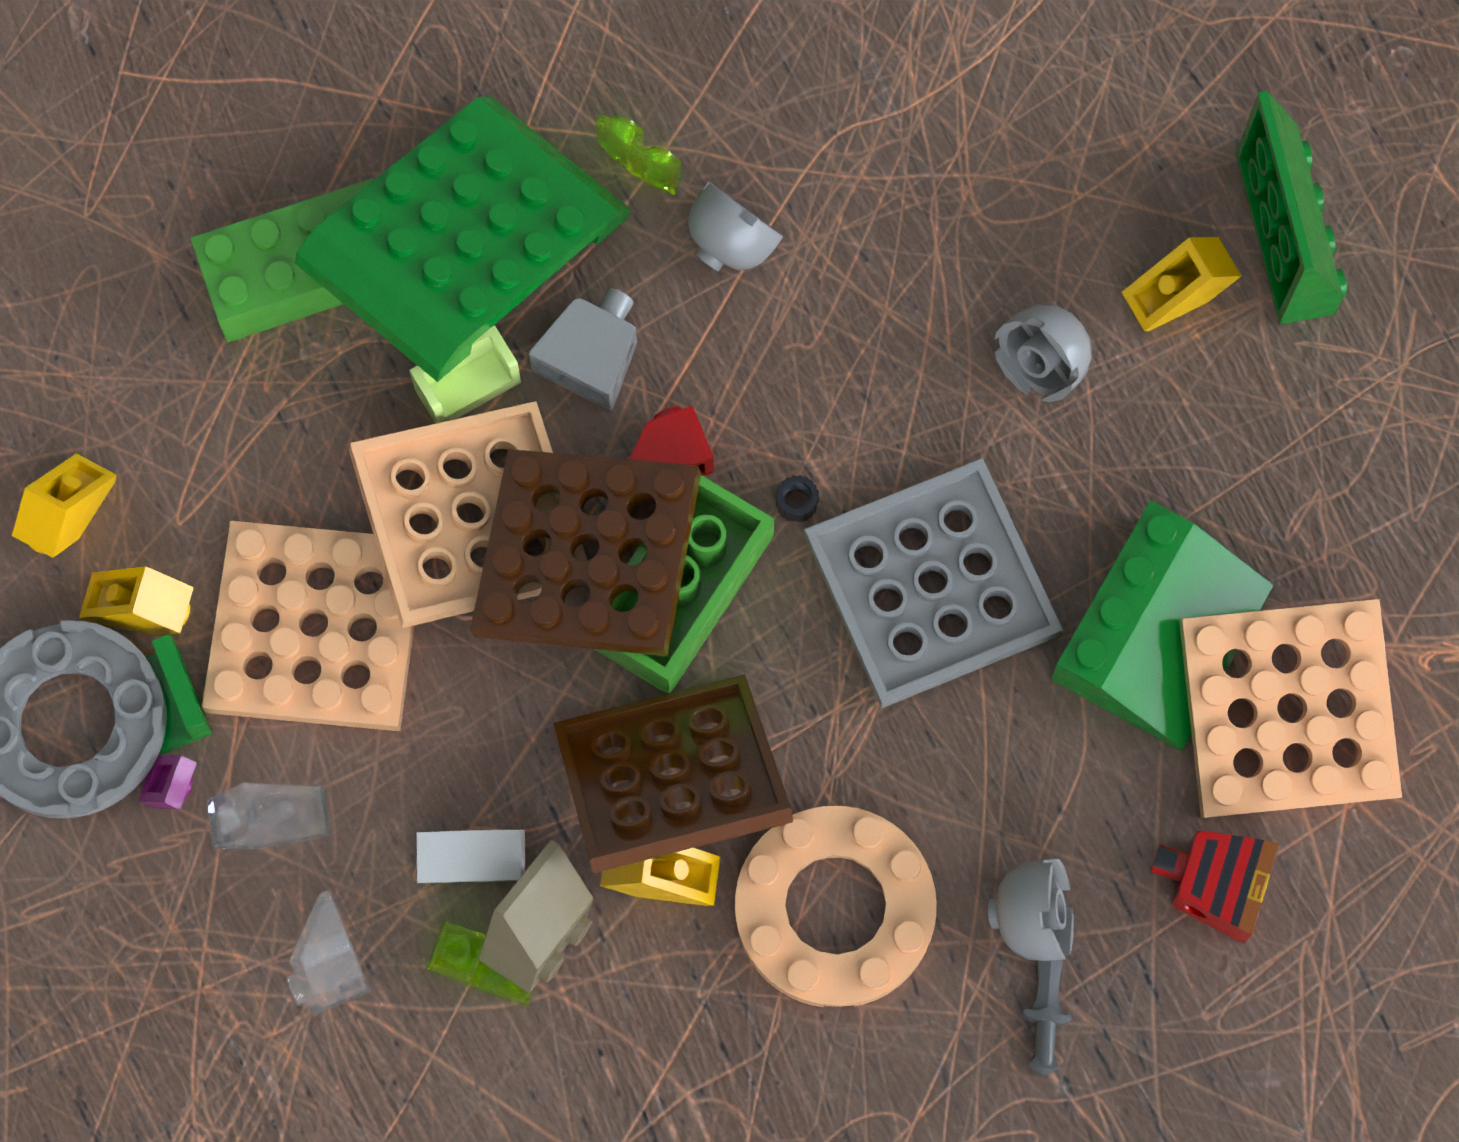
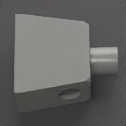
M610 288L607 291L599 307L581 298L574 299L531 349L529 358L532 372L611 411L617 400L637 344L636 327L624 320L634 304L633 300L625 293L614 288Z

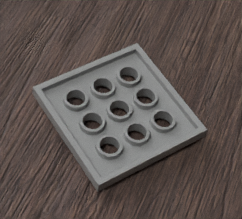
M983 458L804 529L806 541L881 709L1062 635V626ZM951 511H962L969 516L971 526L966 531L954 532L947 528L944 523V517ZM906 529H918L926 536L927 543L921 549L909 550L901 544L899 540L900 534ZM871 546L881 553L882 561L876 567L864 568L856 562L854 554L861 547ZM973 553L982 554L989 559L991 569L986 574L973 575L964 567V559ZM935 571L945 578L947 586L939 593H928L921 588L918 579L925 572ZM883 589H891L899 594L902 604L894 611H883L874 603L873 598L875 594ZM999 596L1008 601L1011 612L1005 618L995 619L985 612L983 603L990 597ZM945 615H957L964 620L966 631L958 637L946 636L939 628V620ZM909 632L919 638L921 649L913 655H903L895 649L893 640L897 635Z

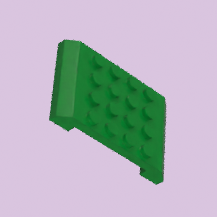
M477 97L318 224L296 252L295 264L436 382H439L471 354L472 344L590 242L598 245L628 219L630 208L493 97Z

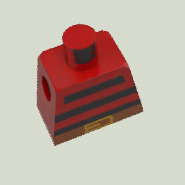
M1201 830L1197 831L1192 837L1187 853L1159 844L1150 872L1178 881L1171 904L1176 909L1237 941L1245 943L1253 934L1279 843Z

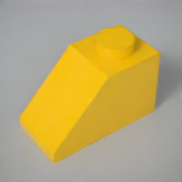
M1189 237L1121 293L1145 332L1151 331L1208 303L1242 275L1219 237Z
M77 453L25 487L12 536L28 544L34 551L54 558L79 540L113 487L117 475Z
M146 566L92 572L79 618L87 622L152 636L180 634L182 626L186 623L190 614L189 602L194 587Z
M691 848L602 871L600 886L639 898L714 906L720 856Z

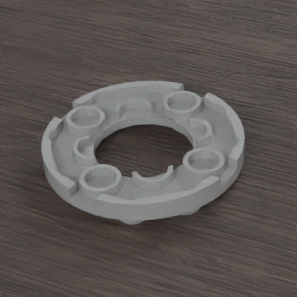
M74 620L60 621V624L47 626L35 631L29 629L1 647L0 796L26 812L49 818L63 819L86 816L102 811L131 793L143 781L154 765L164 741L167 725V705L163 686L156 670L147 657L120 633L96 623ZM79 673L97 679L108 689L115 708V726L108 743L94 758L81 764L55 767L40 762L28 751L21 734V716L30 695L42 683L62 674Z

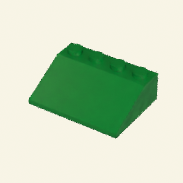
M1268 91L1258 92L1235 155L1279 325L1335 315L1343 297L1347 294V284L1343 270L1336 269L1332 255L1335 252L1333 230L1331 226H1325L1321 214L1324 208L1322 188L1319 183H1313L1309 168L1312 167L1313 163L1310 144L1307 140L1302 141L1298 124Z
M1150 500L1059 659L1051 680L1182 752L1191 735L1179 620L1260 611L1273 584L1197 525ZM1236 649L1229 650L1223 657L1222 666L1225 672L1237 652Z

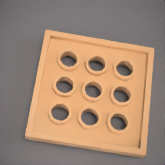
M537 401L350 443V457L401 628L474 611L483 568L473 563L470 553L476 548L488 547L504 468L497 467L492 463L490 454L497 449L553 453ZM449 460H461L469 467L470 474L462 479H454L445 473L443 465ZM404 470H412L422 477L423 484L417 489L408 490L398 484L396 476ZM555 492L543 494L536 503V509L540 511L552 510L558 505L560 495ZM472 503L482 510L484 517L477 523H467L459 518L456 509L462 504ZM426 514L434 519L437 528L432 533L419 534L411 528L409 520L415 515ZM546 537L537 538L544 547V552L538 556L545 554L549 550L551 539ZM580 544L575 550L574 558L580 561H587L583 545ZM429 559H441L448 564L450 574L443 579H433L424 572L423 564ZM536 582L523 585L518 592L517 599L522 600L540 595L542 585Z
M230 521L202 709L205 713L400 731L414 626L401 628L374 534ZM272 563L283 565L286 568V575L280 583L266 585L260 581V574L264 567ZM318 568H328L335 573L333 583L323 590H316L308 585L310 574ZM368 572H375L383 577L381 588L373 594H363L356 589L358 579ZM270 609L279 614L278 625L273 630L260 632L253 628V620L259 612ZM313 614L325 616L328 619V626L321 635L310 637L302 633V623L308 616ZM359 619H370L377 624L376 632L369 640L357 641L350 636L351 626ZM265 656L271 659L273 664L272 670L265 678L252 679L246 675V667L253 658ZM305 661H315L321 665L319 678L310 684H302L295 680L296 668ZM361 665L370 670V678L363 687L353 689L343 683L344 674L350 667Z
M1380 599L1179 620L1201 818L1402 798ZM1330 639L1341 642L1346 649V659L1338 668L1327 666L1321 657V649ZM1281 644L1292 647L1297 654V664L1289 673L1278 671L1272 663V653ZM1231 649L1243 652L1248 660V669L1240 678L1230 677L1225 673L1222 666L1224 655ZM1335 689L1346 691L1352 700L1350 712L1342 718L1333 716L1327 708V698ZM1286 694L1297 696L1303 705L1301 717L1293 723L1284 721L1277 711L1279 700ZM1236 699L1248 701L1254 711L1252 722L1244 728L1233 725L1228 717V708ZM1343 738L1351 740L1358 752L1356 761L1346 768L1339 766L1334 761L1332 755L1335 743ZM1293 743L1302 745L1308 753L1306 767L1297 773L1288 770L1283 762L1285 749ZM1244 748L1253 750L1259 758L1257 772L1248 778L1240 776L1235 771L1233 765L1236 753Z

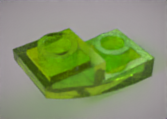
M599 114L596 120L597 139L607 154L642 181L675 195L682 180L681 159L675 158L670 151L660 147L645 148L643 128L638 127L632 120L622 116L610 118Z
M444 921L426 969L474 989L528 1007L534 988L530 994L479 960L487 934Z

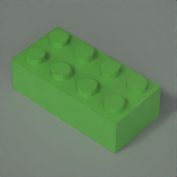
M373 178L191 237L219 325L227 343L343 305L341 301L295 264L296 252L318 224L370 184Z
M701 475L668 656L594 650L664 693H671L773 539L774 518ZM639 546L627 565L641 563L647 555V549ZM631 591L619 594L613 602V608L620 612L631 610L638 602V594Z

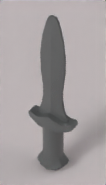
M1037 960L1038 990L1032 1009L1026 1008L1021 1012L1025 1020L1036 1024L1034 1055L1027 1065L1034 1073L1040 1075H1048L1059 1068L1054 1057L1056 1026L1067 1024L1072 1019L1070 1014H1062L1059 1004L1058 989L1063 960Z

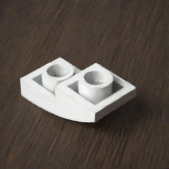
M525 830L417 832V883L518 881L525 873Z

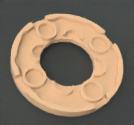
M823 806L793 814L792 823L772 827L759 839L750 851L741 869L735 893V916L738 935L743 949L750 962L768 983L788 997L802 1003L818 1007L852 1005L855 1007L875 1001L899 987L914 972L930 944L936 921L937 900L929 867L919 849L902 830L872 812L847 806ZM826 858L854 860L870 870L881 885L886 904L883 923L874 938L858 950L842 954L817 951L802 942L789 924L785 907L788 888L798 872L814 861Z

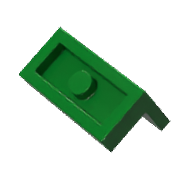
M171 634L152 640L151 642L156 653L146 656L160 678L167 705L166 733L159 755L213 734L180 649Z

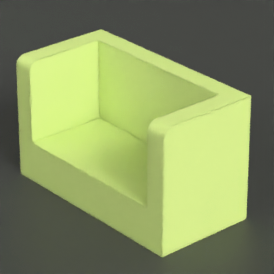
M495 325L472 344L471 354L439 382H436L419 366L409 370L415 391L435 424L457 419L521 383L518 363Z

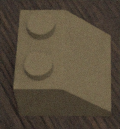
M552 839L495 908L479 958L481 962L529 994L541 978L549 982L554 977L565 958L561 954L569 943L576 947L592 924V920L587 918L593 897L562 847Z

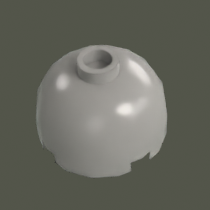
M710 182L700 191L689 212L688 228L690 236L701 247L696 256L716 271H719L723 265L735 270L752 269L763 263L773 253L783 238L779 232Z
M1045 303L1025 307L1015 313L995 334V339L999 338L1000 348L995 351V356L1004 375L1018 390L1027 395L1031 392L1030 387L1039 394L1045 395L1041 401L1054 402L1062 400L1082 381L1088 372L1092 355L1090 337L1082 323L1072 313L1060 306Z
M1060 859L1035 860L1017 865L1009 870L1000 882L997 898L989 900L988 916L991 928L999 929L1004 943L1016 955L1025 959L1039 961L1063 960L1072 951L1074 937L1073 906L1066 907L1062 891L1070 890V884L1065 867Z

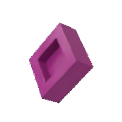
M158 755L154 765L147 774L138 801L152 808L180 810L183 801L191 791L192 775L197 763L181 755Z

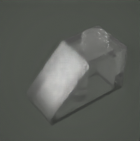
M241 783L207 800L213 848L260 849L330 835L323 786Z
M329 890L320 893L290 958L295 974L287 977L288 985L297 1006L306 1003L308 1009L314 1015L371 992L335 898Z

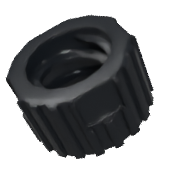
M792 475V477H787L784 481L782 480L776 491V508L781 517L787 521H798L801 523L807 521L810 517L812 518L813 514L817 511V503H819V490H817L816 484L814 485L812 480H809L808 477H802V475ZM799 489L803 491L808 497V501L803 506L792 507L787 503L786 498L792 490Z

